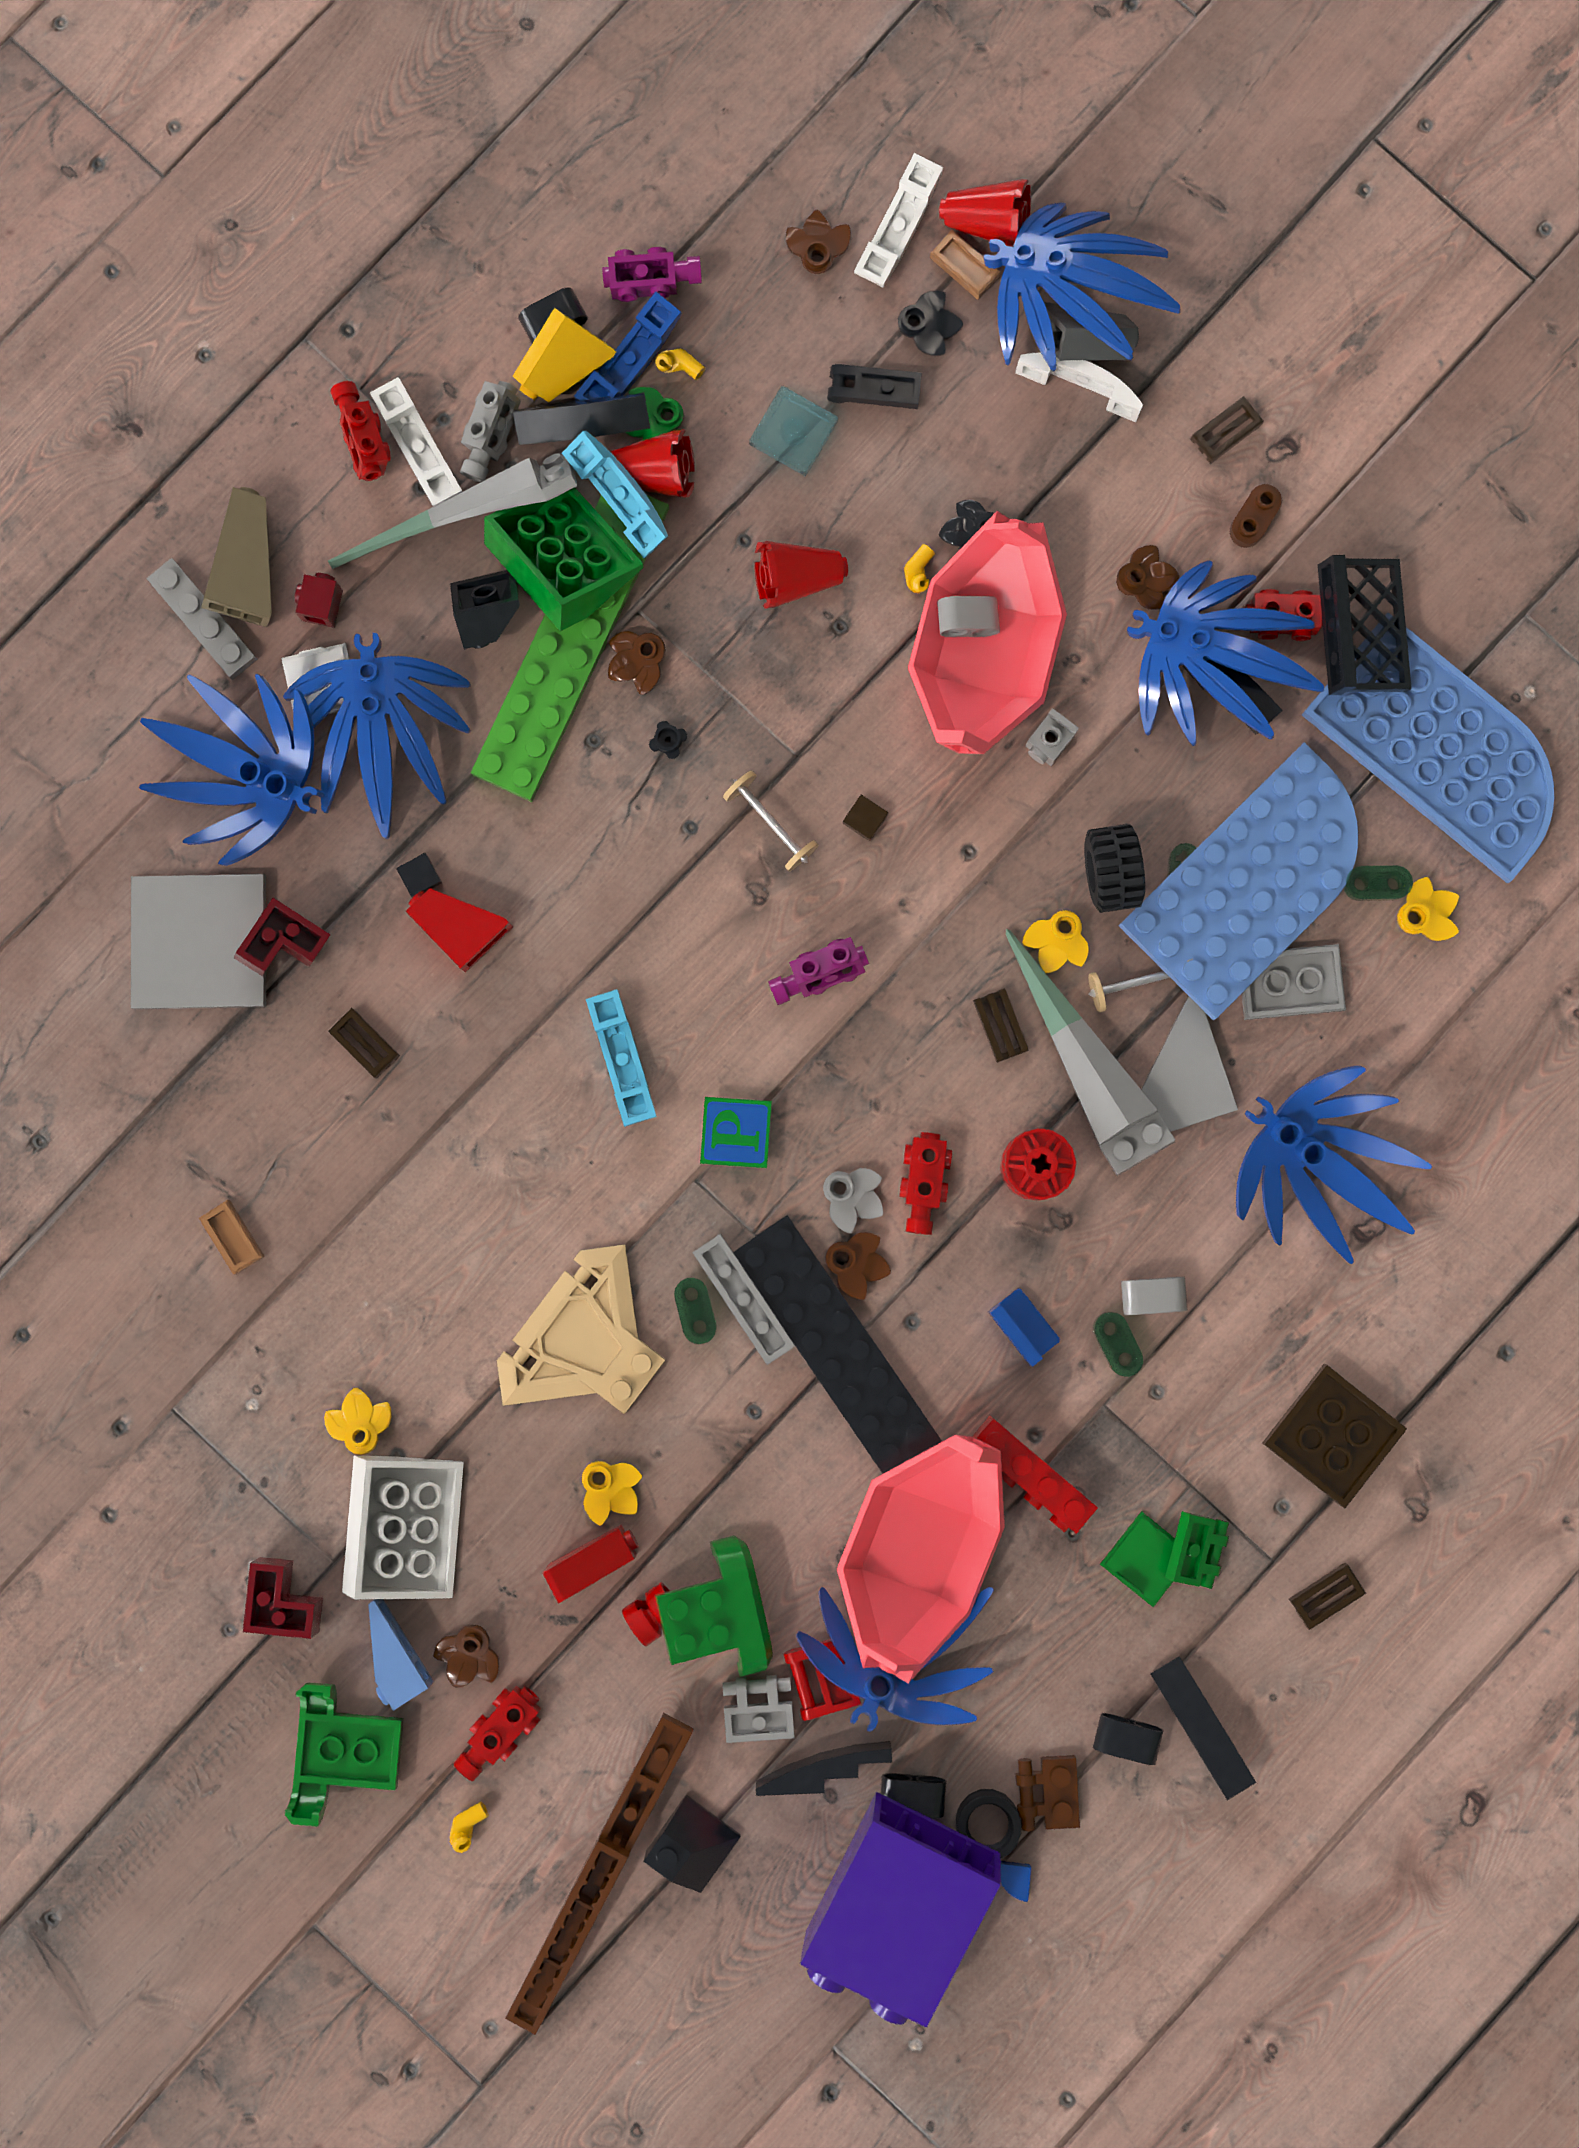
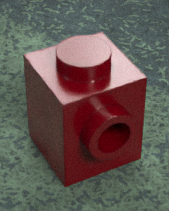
M315 573V576L304 574L302 584H298L295 591V603H297L295 613L303 622L335 628L343 589L331 575L325 573Z

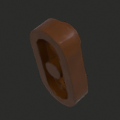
M1262 484L1252 490L1230 526V537L1236 545L1248 548L1260 541L1282 504V497L1277 488L1269 484ZM1267 496L1271 503L1268 505L1263 504L1260 497ZM1243 524H1251L1254 528V531L1247 532L1244 529Z

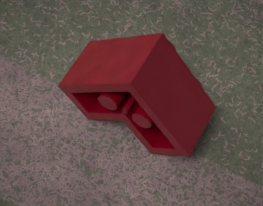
M272 898L236 951L234 959L263 976L280 949L310 967L330 937V934L275 898Z
M259 1557L250 1563L242 1632L311 1639L320 1632L323 1598L290 1594L293 1560Z

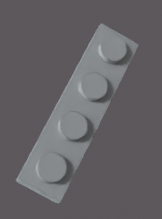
M173 558L169 559L146 578L232 680L258 660L219 613L201 608L204 595Z
M721 1234L692 1252L767 1365L795 1347Z

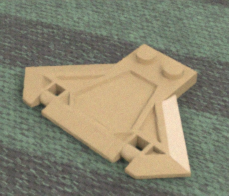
M618 1245L581 1250L573 1259L581 1265L576 1274L572 1276L564 1271L513 1338V1341L520 1346L513 1357L504 1351L498 1358L497 1366L503 1406L597 1393L625 1414L666 1359L638 1338L626 1246ZM593 1275L598 1280L590 1290L584 1284ZM531 1355L537 1361L529 1370L523 1364Z

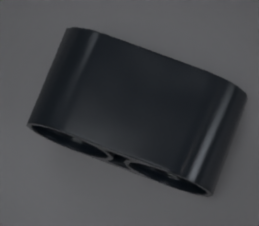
M562 288L529 305L520 312L518 319L532 344L554 308L581 326L587 322L588 316L572 288Z
M1101 1713L1093 1749L1134 1762L1156 1765L1164 1730L1148 1723L1113 1714Z
M886 1773L882 1775L881 1794L929 1818L944 1817L947 1781L935 1776Z

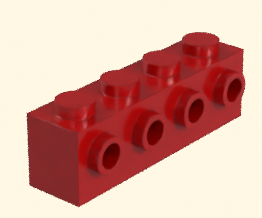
M989 1415L972 1436L1001 1451L1002 1480L1011 1488L1016 1484L1022 1487L1027 1492L1023 1498L1038 1511L1042 1506L1050 1511L1053 1515L1049 1520L1064 1533L1070 1528L1077 1534L1098 1509L1093 1502L992 1416Z

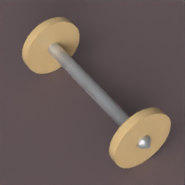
M749 771L738 780H734V784L725 792L723 798L729 802L741 794L795 854L785 865L789 872L802 862L808 863V857L819 845L813 840L801 849L747 789L757 776L753 771Z
M1164 971L1102 987L1097 973L1094 972L1088 975L1091 989L1088 995L1093 997L1097 1011L1103 1012L1106 1011L1105 994L1170 977Z

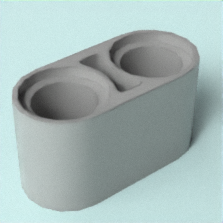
M950 596L937 601L941 636L988 637L1000 632L996 597Z
M1185 1277L1121 1281L1124 1315L1188 1311Z

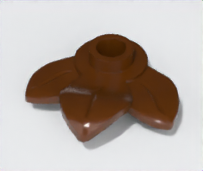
M815 210L806 219L803 229L788 227L786 230V244L789 250L801 257L804 268L814 274H821L829 270L833 264V259L847 250L851 237L848 224L839 225L831 229L827 219L819 210ZM814 255H820L823 257V260L814 262L811 258Z
M1147 545L1134 551L1131 555L1130 563L1125 564L1119 569L1116 583L1118 589L1123 594L1135 596L1144 608L1158 610L1161 609L1164 602L1162 592L1173 587L1179 580V573L1172 565L1166 562H1159L1157 546ZM1130 574L1136 578L1137 582L1131 579Z
M624 631L616 634L609 641L611 648L617 654L609 664L608 678L620 682L633 679L640 695L649 693L661 677L659 663L663 660L666 651L663 640L653 633H644L639 636L631 631ZM650 643L653 651L650 655L646 656L643 649L646 644Z
M868 1232L857 1233L848 1242H836L827 1250L826 1264L828 1268L837 1274L840 1289L855 1299L864 1300L866 1298L867 1281L881 1280L891 1274L886 1260L875 1253L881 1239L879 1236ZM839 1252H846L849 1256L848 1262L844 1265H840L836 1261V1255Z
M479 1625L465 1626L457 1635L443 1637L435 1647L433 1657L439 1661L448 1662L446 1669L447 1678L455 1688L468 1685L475 1676L492 1683L499 1671L498 1656L489 1647L490 1639L486 1630ZM467 1640H473V1641H475L476 1644H477V1647H474V1646L469 1645L466 1641H467Z

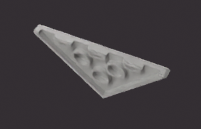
M1189 996L1178 1014L1141 1089L1156 1107L1170 1132L1238 1110L1206 1013Z

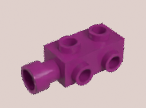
M652 247L647 250V254L634 255V252L629 249L618 250L615 252V256L608 257V267H602L604 288L610 287L612 300L618 299L622 302L635 301L638 297H652L655 292L659 293L663 298H668L670 295L677 294L676 282L689 281V285L702 284L700 256L687 257L685 261H674L673 252H667V249L664 247Z
M851 937L836 939L820 950L802 953L796 960L789 962L793 972L792 975L785 978L778 976L769 980L768 983L776 1003L781 1005L790 1001L791 996L801 992L805 998L812 994H822L827 988L841 982H851L858 975L866 972L864 966L868 965L869 961L863 947L859 946L856 948ZM852 967L850 973H842L843 969ZM822 980L820 985L816 987L811 986L813 981Z

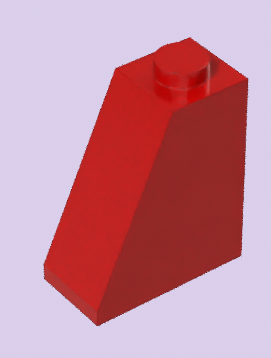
M431 888L426 892L422 890L414 895L408 903L410 907L406 910L408 915L464 972L468 971L513 928L502 916Z
M621 1524L550 1562L542 1573L559 1604L634 1560L637 1556L635 1549L639 1548L632 1531L630 1529L625 1531Z

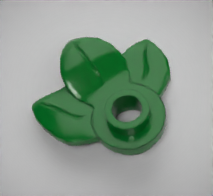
M638 387L629 390V395L645 394L650 428L625 432L627 435L636 438L643 437V440L676 430L682 424L684 412L682 406L676 400L663 398L655 388ZM665 412H671L674 416L670 420H664L662 415Z

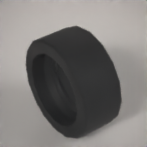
M994 1789L977 1790L969 1794L960 1803L956 1813V1831L975 1840L968 1829L971 1813L977 1807L984 1804L1000 1807L1008 1818L1007 1833L1000 1842L985 1846L1001 1853V1858L1009 1855L1019 1842L1022 1834L1020 1816L1014 1802L1004 1793Z

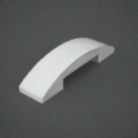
M915 153L913 154L899 182V189L872 242L868 243L854 270L855 274L881 287L885 286L901 260L927 209L943 172L942 166Z
M1028 353L1020 356L1016 374L1046 385L1050 374L1109 397L1107 411L1131 421H1137L1143 406L1139 398L1119 378L1100 366L1086 360H1059L1056 357L1057 368L1055 371H1052L1041 353Z
M399 377L370 392L433 507L461 493L462 490L432 439Z

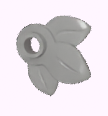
M859 1168L850 1174L837 1171L830 1174L824 1181L823 1192L825 1197L831 1202L830 1217L836 1226L844 1232L852 1233L857 1217L872 1219L883 1215L882 1203L873 1191L881 1182L882 1177L875 1171L867 1168ZM836 1182H843L846 1185L844 1194L838 1195L834 1192L833 1186Z

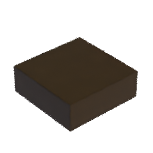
M861 794L842 823L868 841H871L889 812Z

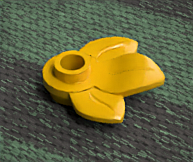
M1428 877L1421 878L1412 883L1407 890L1406 904L1399 909L1397 914L1398 925L1408 934L1422 933L1432 941L1452 938L1459 933V930L1448 917L1455 909L1459 895L1445 890L1433 891L1430 879ZM1413 912L1418 916L1417 924L1409 921V913Z
M1067 910L1055 913L1050 920L1034 922L1025 932L1022 940L1024 946L1039 949V964L1046 974L1058 970L1067 960L1076 966L1082 967L1089 952L1088 943L1080 934L1082 930L1081 920L1075 913ZM1067 922L1071 927L1070 932L1062 933L1059 930V923Z
M353 1388L346 1395L342 1403V1410H328L325 1412V1426L331 1437L344 1441L346 1448L356 1455H365L376 1447L378 1435L388 1428L391 1422V1407L388 1402L373 1406L367 1394L358 1388ZM359 1432H364L365 1439L361 1443H356V1435Z
M603 1461L590 1463L582 1474V1483L587 1490L583 1505L589 1518L601 1526L606 1521L611 1510L620 1514H636L638 1500L632 1486L641 1480L642 1474L633 1465L624 1462L612 1466ZM602 1472L605 1475V1482L602 1484L595 1483L593 1480L594 1473Z

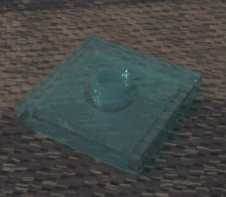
M781 386L751 436L749 445L806 476L838 423V417L788 388Z

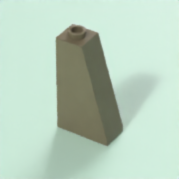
M233 487L201 608L267 627L272 609L266 497L260 496L257 491L251 488L240 487L238 489Z

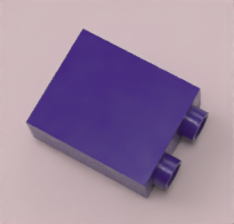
M876 1792L806 1929L800 1965L808 1968L807 1974L810 1979L826 1991L841 1993L846 1987L870 1999L869 2003L873 2011L890 2023L901 2025L906 2023L907 2019H910L927 2028L1001 1885V1853Z

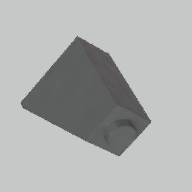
M1044 302L1052 326L1056 357L1059 360H1128L1094 336L1058 304ZM1106 312L1119 327L1134 352V348L1139 341V328L1126 315Z

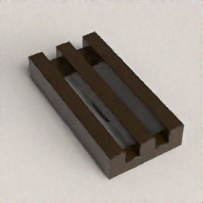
M1243 396L1195 432L1190 439L1194 444H1198L1199 451L1202 454L1205 453L1207 461L1211 464L1262 426L1264 421ZM1241 408L1245 410L1244 414L1208 441L1203 438ZM1249 418L1253 420V422L1213 451L1212 446Z
M1005 988L973 1000L996 1063L1029 1051ZM996 999H1001L1019 1046L1016 1049L1013 1048L995 1001ZM989 1003L1007 1050L1005 1053L1000 1051L983 1004Z
M353 1008L328 1031L376 1079L384 1069L391 1065L390 1063L400 1056ZM352 1018L388 1053L385 1058L349 1023ZM343 1027L379 1063L376 1067L339 1032Z
M1344 1563L1289 1598V1601L1303 1620L1306 1628L1310 1630L1365 1595L1366 1592L1349 1565ZM1344 1575L1347 1576L1346 1579L1336 1584L1326 1592L1322 1593L1312 1601L1308 1602L1304 1606L1301 1605L1302 1602H1304L1311 1596L1315 1595L1325 1587L1329 1586L1339 1578L1343 1577ZM1353 1585V1591L1311 1618L1308 1616L1307 1613Z

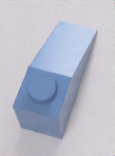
M374 1599L368 1604L375 1682L378 1685L376 1692L383 1704H389L394 1711L428 1689L434 1681L384 1600Z

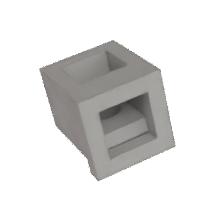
M1052 708L1029 738L1025 747L1029 749L1028 754L1040 764L1046 762L1052 766L1074 738L1079 728ZM1051 733L1057 738V741L1049 743L1045 739V735Z

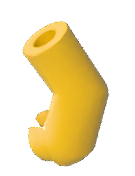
M684 349L663 351L655 360L658 370L664 373L685 371L694 380H698L706 369Z
M925 544L920 546L904 566L906 584L914 593L924 592L929 587V579L926 578L924 567L934 557L935 553Z
M482 1801L459 1813L453 1819L449 1838L453 1849L458 1853L466 1852L470 1848L474 1825L489 1817L488 1810Z

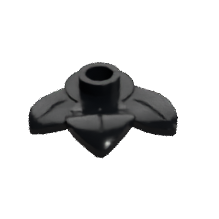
M929 291L922 294L915 305L905 307L898 317V327L901 333L906 337L913 338L917 348L931 356L944 355L946 351L944 340L953 337L963 327V321L959 317L943 309L946 295L945 292ZM917 319L920 324L917 327H912L908 324V321Z
M974 500L958 502L956 504L958 517L947 521L939 531V537L953 546H958L959 550L994 515L993 512H986L983 506Z

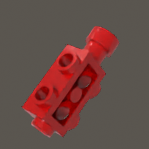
M343 381L335 384L330 392L334 404L339 406L341 412L340 424L344 433L343 439L348 445L353 461V469L357 473L359 480H376L380 476H384L387 462L391 461L389 446L387 442H382L380 436L381 423L379 416L376 412H372L369 400L358 402L360 396L354 382Z
M1265 589L1255 593L1251 604L1245 605V608L1255 609L1276 608L1277 611L1309 619L1315 624L1313 629L1250 631V633H1258V638L1262 640L1277 639L1278 634H1291L1292 640L1307 641L1311 639L1312 635H1317L1321 626H1323L1320 595H1313L1308 590H1298L1292 594H1279L1278 590ZM1299 609H1309L1310 614L1303 615Z
M921 1132L920 1138L913 1137L912 1145H905L903 1164L910 1166L908 1178H901L899 1197L906 1198L905 1205L912 1206L911 1216L906 1221L905 1232L932 1235L933 1221H930L931 1210L939 1209L940 1202L946 1203L948 1183L942 1182L944 1169L950 1170L952 1150L946 1149L947 1141L940 1140V1134ZM927 1149L932 1150L935 1154V1159L931 1162L925 1161L922 1158L923 1151ZM921 1183L929 1184L931 1187L930 1194L921 1195L918 1191V1186Z
M515 1686L511 1692L504 1688L492 1702L496 1707L488 1718L482 1714L469 1729L473 1733L467 1742L471 1748L467 1753L462 1752L453 1763L455 1768L465 1778L473 1782L483 1771L482 1766L486 1761L492 1766L499 1758L505 1762L518 1747L514 1740L521 1732L528 1735L541 1720L536 1716L541 1709L537 1705L540 1700L539 1697L526 1686L522 1690ZM510 1709H517L520 1712L518 1720H512L509 1717L508 1711ZM486 1736H495L497 1745L491 1747L485 1741Z

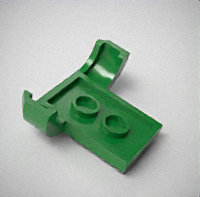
M734 1535L710 1541L711 1551L717 1561L721 1578L655 1595L670 1664L675 1665L737 1648L739 1676L742 1677L765 1671L773 1659V1651L749 1548L744 1541Z
M307 1682L296 1692V1697L300 1699V1713L293 1788L290 1802L285 1809V1816L292 1825L318 1827L325 1813L330 1785L396 1790L398 1787L404 1718L336 1713L337 1691L334 1684Z

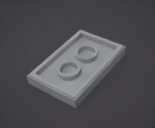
M1339 944L1285 949L1241 993L1244 1020L1345 1011L1346 1005Z

